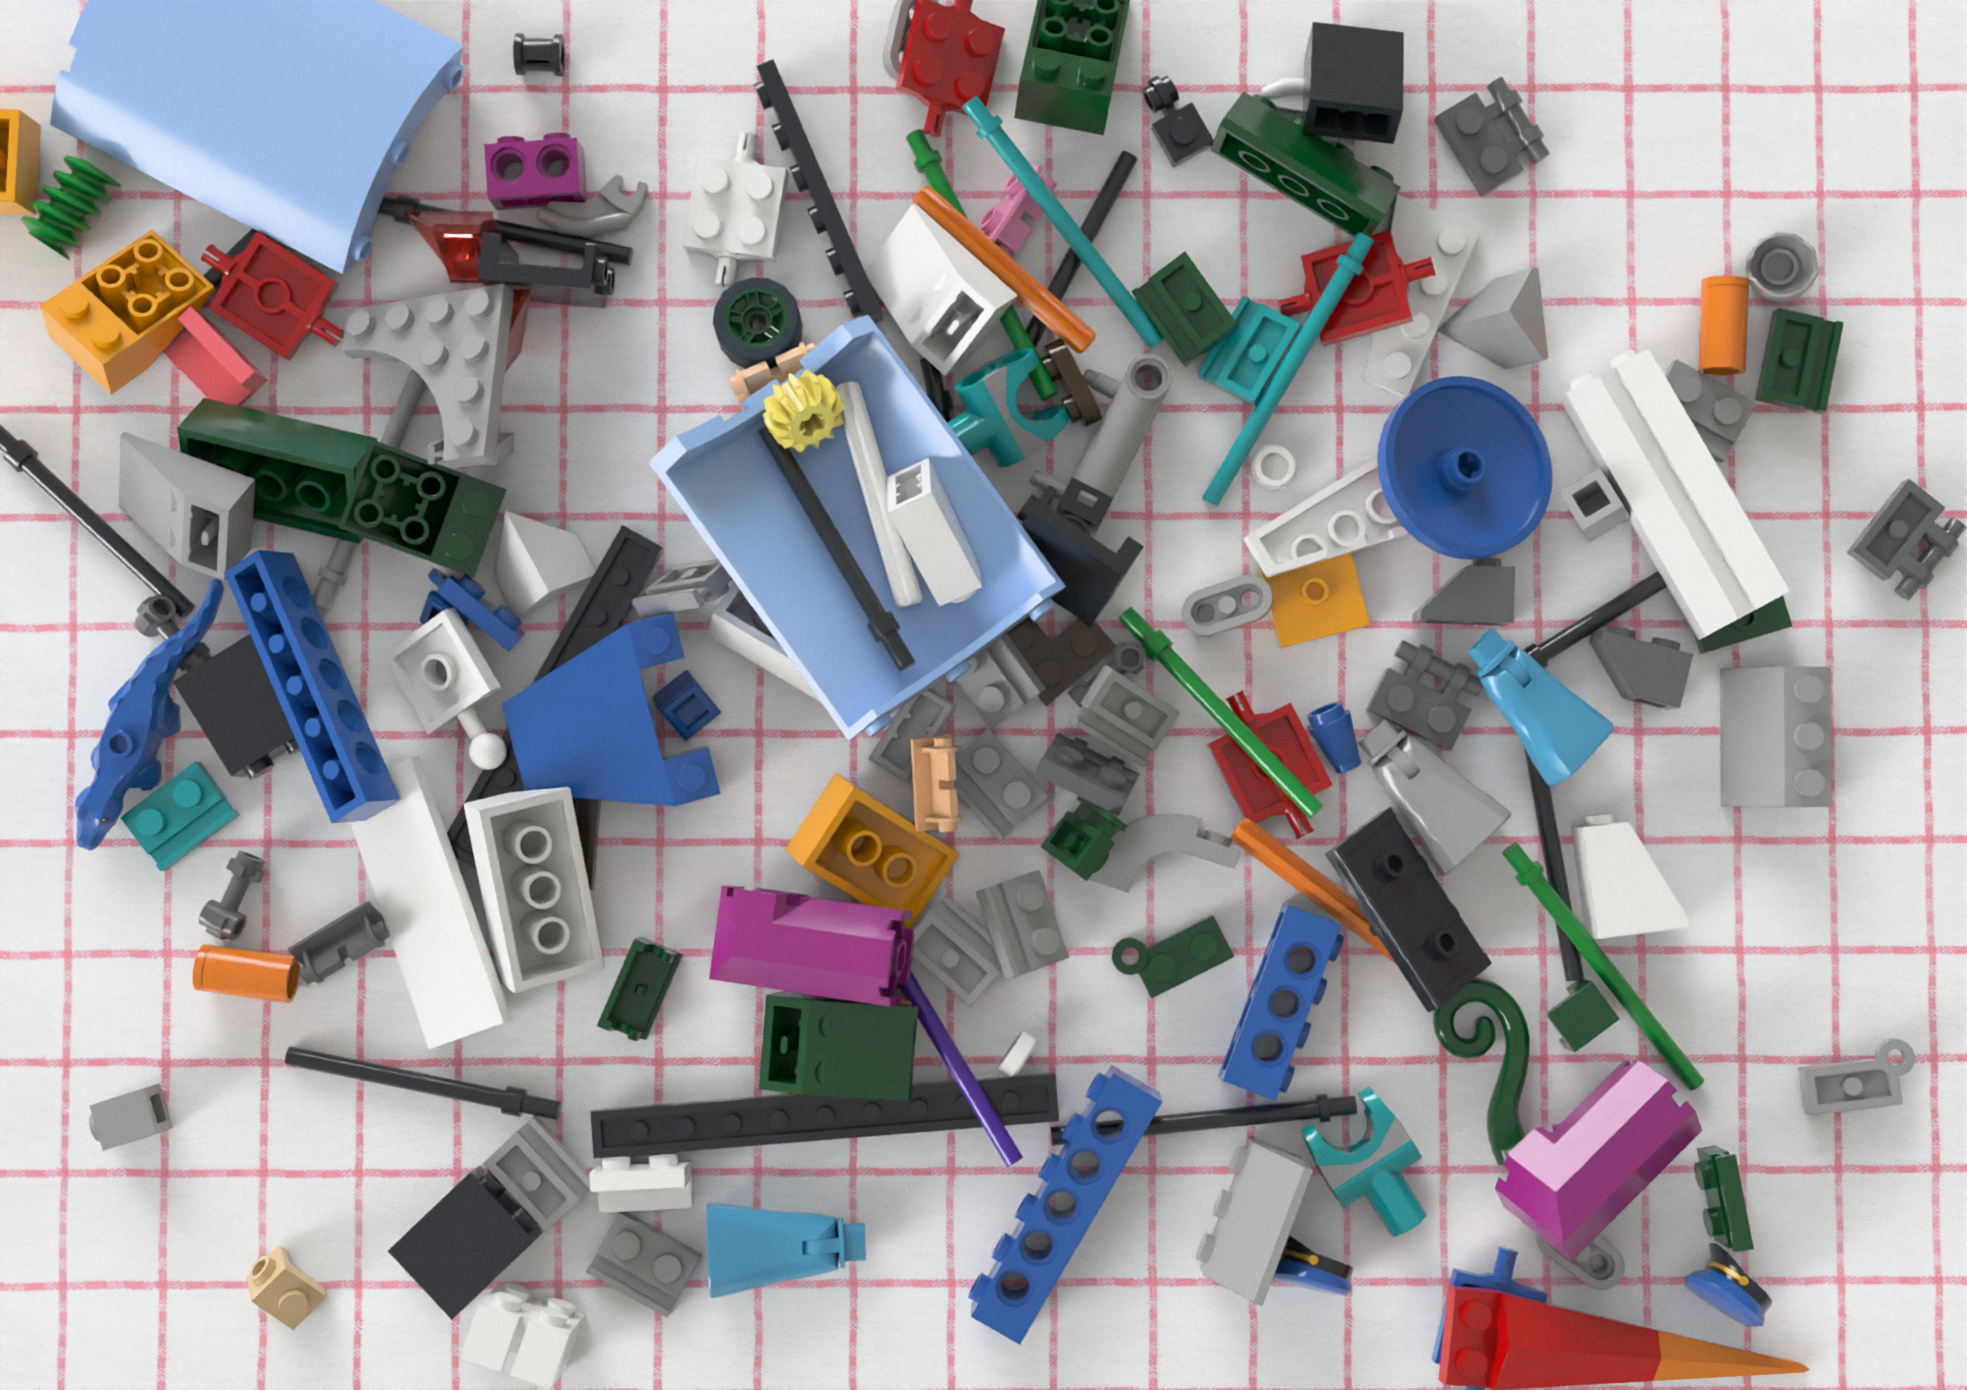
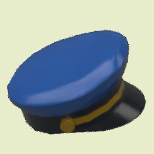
M1289 1235L1283 1258L1278 1263L1272 1281L1345 1296L1352 1293L1350 1279L1354 1268L1314 1253Z
M1709 1243L1710 1262L1705 1269L1693 1271L1685 1276V1287L1735 1321L1750 1327L1763 1326L1765 1313L1772 1305L1771 1298L1756 1282L1746 1275L1737 1262L1716 1243Z

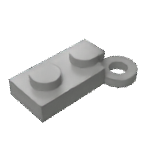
M1890 1038L1878 1045L1875 1051V1059L1868 1058L1798 1067L1804 1113L1811 1116L1902 1105L1899 1076L1907 1074L1915 1063V1054L1912 1047L1903 1040ZM1892 1049H1899L1902 1054V1060L1896 1066H1891L1887 1060L1888 1053Z

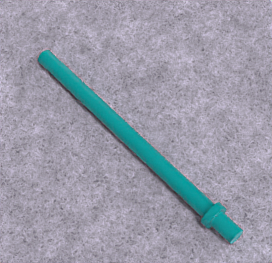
M977 95L973 97L962 108L979 130L976 134L981 140L986 138L1147 346L1150 349L1155 347L1164 339L1160 331L1000 125L1003 121L998 115L993 117Z
M1358 232L1345 256L1340 254L1335 263L1338 265V268L1202 496L1203 499L1218 507L1354 275L1360 276L1364 267L1361 263L1374 243V240L1367 235Z

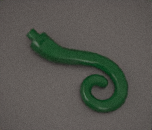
M1474 978L1442 1007L1434 1010L1433 1026L1437 1039L1448 1052L1454 1056L1468 1059L1478 1058L1486 1054L1494 1044L1496 1029L1493 1021L1489 1017L1482 1015L1475 1021L1474 1036L1468 1039L1462 1038L1456 1033L1454 1028L1456 1012L1468 1003L1478 1002L1491 1008L1500 1020L1505 1035V1054L1487 1111V1133L1497 1164L1504 1165L1507 1154L1526 1137L1519 1119L1518 1109L1528 1070L1530 1036L1524 1014L1515 999L1498 984Z

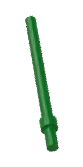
M1133 607L1128 608L1122 613L1119 620L1142 643V647L1146 650L1145 654L1151 661L1155 662L1158 660L1309 819L1316 815L1323 805L1171 648L1173 642L1161 630L1155 631Z

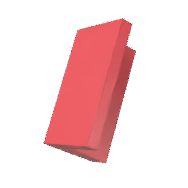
M190 306L178 318L186 330L163 353L208 399L241 406L268 381L204 314Z

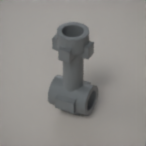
M163 595L150 596L138 607L137 612L139 615L135 619V626L144 636L156 637L160 635L166 641L181 630L171 620L176 613V607L168 597ZM199 642L181 662L179 668L182 672L184 670L189 672L212 657L209 654L211 650L203 642Z
M1120 642L1113 649L1115 652L1114 659L1107 664L1122 675L1126 672H1132L1137 675L1145 668L1143 661L1146 650L1140 643L1134 645ZM1100 671L1088 682L1080 677L1072 684L1074 687L1068 694L1080 709L1083 706L1080 702Z
M238 851L236 858L230 859L226 869L230 870L233 876L221 902L214 899L208 901L199 915L198 922L206 927L205 932L221 940L226 938L235 940L239 937L245 928L247 916L238 912V908L250 882H261L265 874L262 871L265 863L263 859L244 851Z

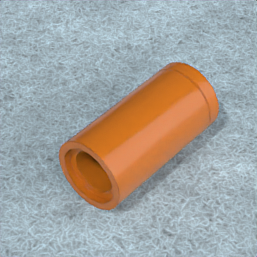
M1724 275L1707 277L1701 280L1698 371L1705 375L1727 376L1746 372L1748 278Z
M203 944L197 953L194 963L193 987L197 991L290 1003L298 987L300 962L294 956Z

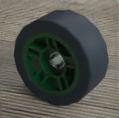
M751 277L734 283L722 293L714 308L713 326L721 350L732 363L745 369L763 361L767 362L769 369L777 367L778 364L775 356L798 347L801 342L803 324L796 299L784 285L769 278ZM758 319L759 322H763L766 325L761 330L751 329L753 326L752 320Z

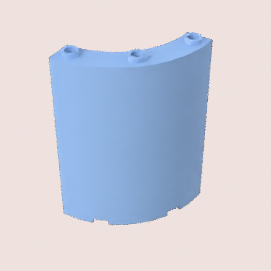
M88 0L69 42V45L77 49L70 71L61 70L59 73L52 104L50 125L344 274L357 261L363 262L369 255L373 245V238L370 235L377 212L396 168L402 167L410 154L412 138L440 99L449 90L454 91L459 85L464 73V67L460 65L464 46L375 0Z
M865 315L842 323L824 341L799 360L804 369L799 370L793 376L799 378L808 369L816 376L823 374L825 378L832 382L834 387L849 381L857 382L860 385L887 477L928 457L930 458L978 562L982 588L977 589L976 593L966 601L961 603H952L951 601L939 607L910 554L922 594V601L909 607H898L895 604L843 424L832 428L834 439L825 437L820 440L818 449L810 444L801 453L795 448L789 447L883 608L886 612L891 611L901 628L898 633L916 662L914 665L899 672L882 641H875L867 627L870 621L758 433L761 428L766 426L762 416L766 411L763 399L775 395L773 384L783 385L787 380L782 384L778 379L771 381L743 400L741 405L744 410L726 421L718 415L695 428L676 435L649 462L848 740L864 731L870 737L874 736L894 721L890 714L944 677L949 683H952L972 668L968 660L991 645L1028 616H1030L1033 622L1044 616L1056 606L1052 598L1066 587L869 315Z

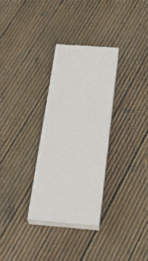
M416 756L387 767L401 800L366 821L350 822L385 925L390 932V939L429 1049L513 1019L421 758Z

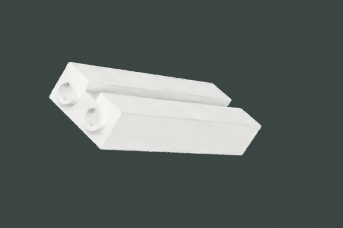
M1633 349L1628 350L1608 363L1612 370L1606 374L1595 377L1592 372H1588L1567 385L1570 392L1565 394L1561 402L1596 464L1601 468L1630 516V523L1698 640L1790 592L1789 587L1650 349L1636 355Z

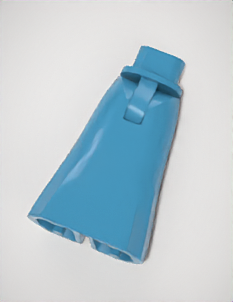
M1494 628L1484 633L1467 651L1479 665L1476 673L1479 677L1482 676L1480 682L1487 695L1515 730L1534 766L1547 785H1557L1572 776L1614 731L1613 723L1563 686L1529 654L1517 647L1513 640L1505 642Z
M718 1203L707 1204L708 1274L711 1298L727 1296L774 1283L828 1273L839 1269L838 1261L840 1268H845V1262L866 1260L864 1223L843 1224V1217H838L836 1221V1217L822 1214L771 1211Z

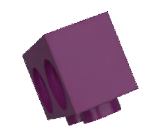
M548 133L543 136V140L525 141L523 137L504 136L498 138L497 143L484 144L487 196L496 210L547 207L551 201L580 203L587 201L584 150L577 138H571L567 133ZM560 159L569 161V168L565 174L558 177L548 175L549 167L553 162ZM512 163L523 164V171L518 178L514 180L503 179V172L508 165Z

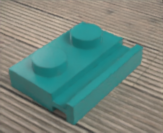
M1243 295L1231 315L1240 328L1211 348L1197 374L1201 380L1208 381L1216 385L1217 388L1256 407L1302 326L1301 323L1267 306L1259 305Z
M194 762L120 818L145 852L150 854L157 863L156 867L159 871H166L240 816V814L227 801L228 798L201 762Z

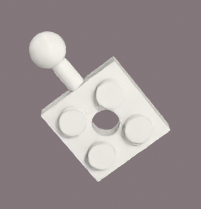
M455 607L443 610L382 656L428 735L442 730L458 718L472 741L469 747L471 761L481 769H494L500 766L506 758V744L500 736L494 733H487L485 726L473 707L500 689L501 686ZM437 660L441 661L446 667V682L440 680L436 673Z

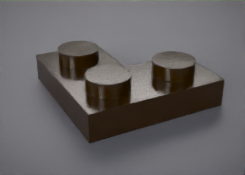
M1030 616L1007 632V635L1045 686L1046 690L1037 695L1045 706H1048L1116 647L1096 622L1089 626L1080 619H1077L1053 641L1050 640L1035 621L1033 622Z

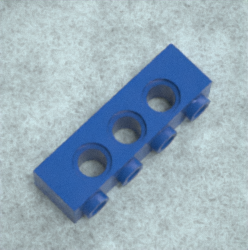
M1282 904L1218 1074L1222 1081L1276 1101L1279 1091L1286 1093L1295 1070L1294 1066L1289 1065L1295 1047L1302 1049L1310 1032L1311 1023L1306 1021L1312 1004L1319 1005L1326 990L1327 979L1322 978L1328 960L1335 962L1343 944L1344 936L1338 934L1341 927L1340 924L1291 905ZM1305 946L1311 954L1310 965L1303 971L1295 972L1289 966V955L1296 947ZM1282 990H1290L1295 998L1293 1009L1285 1015L1276 1014L1272 1008L1273 997ZM1265 1034L1275 1035L1279 1042L1277 1052L1270 1058L1258 1057L1255 1050L1258 1039Z

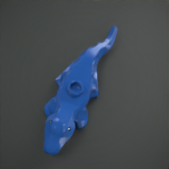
M215 578L211 582L204 602L194 618L182 630L155 648L141 662L132 677L109 700L108 706L111 713L106 721L99 743L93 749L90 758L92 767L96 771L91 785L78 795L75 802L77 817L76 839L79 847L90 851L96 849L101 844L106 834L117 823L123 809L124 795L129 788H140L142 791L152 790L161 781V762L156 759L163 738L178 733L181 728L180 706L173 702L170 697L172 683L181 662L204 638L216 617L224 593V586L220 579Z

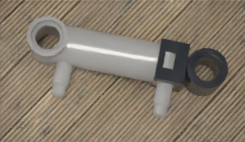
M1144 354L1135 358L1128 366L1121 382L1101 372L1097 373L1091 369H1086L1083 374L1086 383L1092 389L1112 398L1102 421L1069 484L1038 470L1034 471L1030 479V483L1039 487L1043 492L1049 485L1055 488L1057 492L1054 497L1060 500L1056 512L1060 513V516L1088 535H1090V529L1097 532L1170 388L1172 381L1171 368L1160 356ZM1146 370L1153 372L1157 375L1160 386L1153 391L1142 390L1135 381L1137 373Z

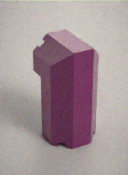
M722 885L709 979L889 1007L900 1004L903 995L894 994L897 984L907 985L910 976L915 936L914 929L905 928L904 921L913 920L912 911L809 897V895L771 889L756 888L751 891L744 890V886Z
M1624 1060L1560 1124L1551 1125L1553 1128L1552 1132L1547 1131L1543 1127L1534 1128L1507 1154L1503 1166L1510 1172L1506 1182L1500 1177L1498 1178L1495 1190L1504 1208L1570 1261H1573L1702 1132L1696 1111L1687 1101L1680 1107L1672 1098V1095L1677 1091L1676 1088L1659 1073L1640 1060H1634L1631 1064L1629 1060Z

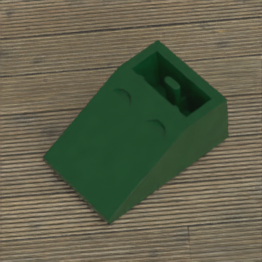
M1037 0L1019 81L1014 118L1104 135L1130 0Z
M371 439L338 528L474 578L507 489L437 463L428 464L426 459Z
M780 991L766 995L759 1089L808 1096L911 1100L918 1006L899 1004L889 1007L791 991Z

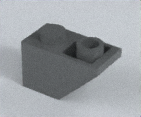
M1608 626L1607 631L1591 634L1589 643L1623 699L1665 710L1680 708L1693 654L1679 651L1680 643L1658 637H1653L1651 643L1634 639L1635 631L1618 626Z

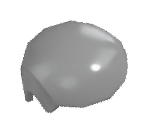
M1775 232L1761 238L1749 252L1746 259L1745 272L1751 289L1763 299L1784 303L1801 297L1814 284L1819 273L1815 248L1794 233Z

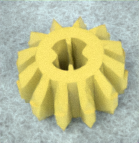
M808 369L799 378L789 373L785 384H773L775 395L763 399L766 410L762 415L764 423L777 443L785 449L792 447L801 453L809 444L818 449L820 440L825 437L834 439L832 428L844 424L841 412L845 408L842 397L828 378H825L823 374L816 376Z

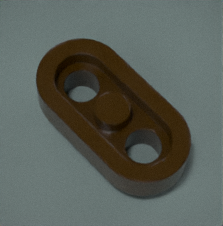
M1058 338L1043 346L1046 356L1040 359L1052 382L1054 383L1058 380L1066 394V397L1062 398L1061 402L1071 422L1074 424L1080 420L1086 428L1101 420L1102 415L1097 402L1064 341Z

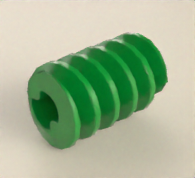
M66 155L63 160L72 172L69 174L55 170L53 173L54 178L61 186L60 189L44 185L42 191L50 200V203L47 204L34 200L31 205L40 217L36 219L22 216L20 220L28 229L30 235L69 260L70 257L62 248V245L67 244L79 247L81 244L72 232L73 229L89 232L91 227L83 218V215L88 214L100 217L102 213L93 201L99 199L111 202L112 197L105 189V184L120 188L122 185L83 158L80 159Z

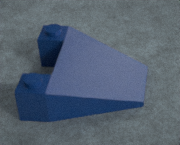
M673 612L625 624L502 703L525 791L569 787L572 798L677 806L721 794L707 746L662 757L639 669L685 658Z

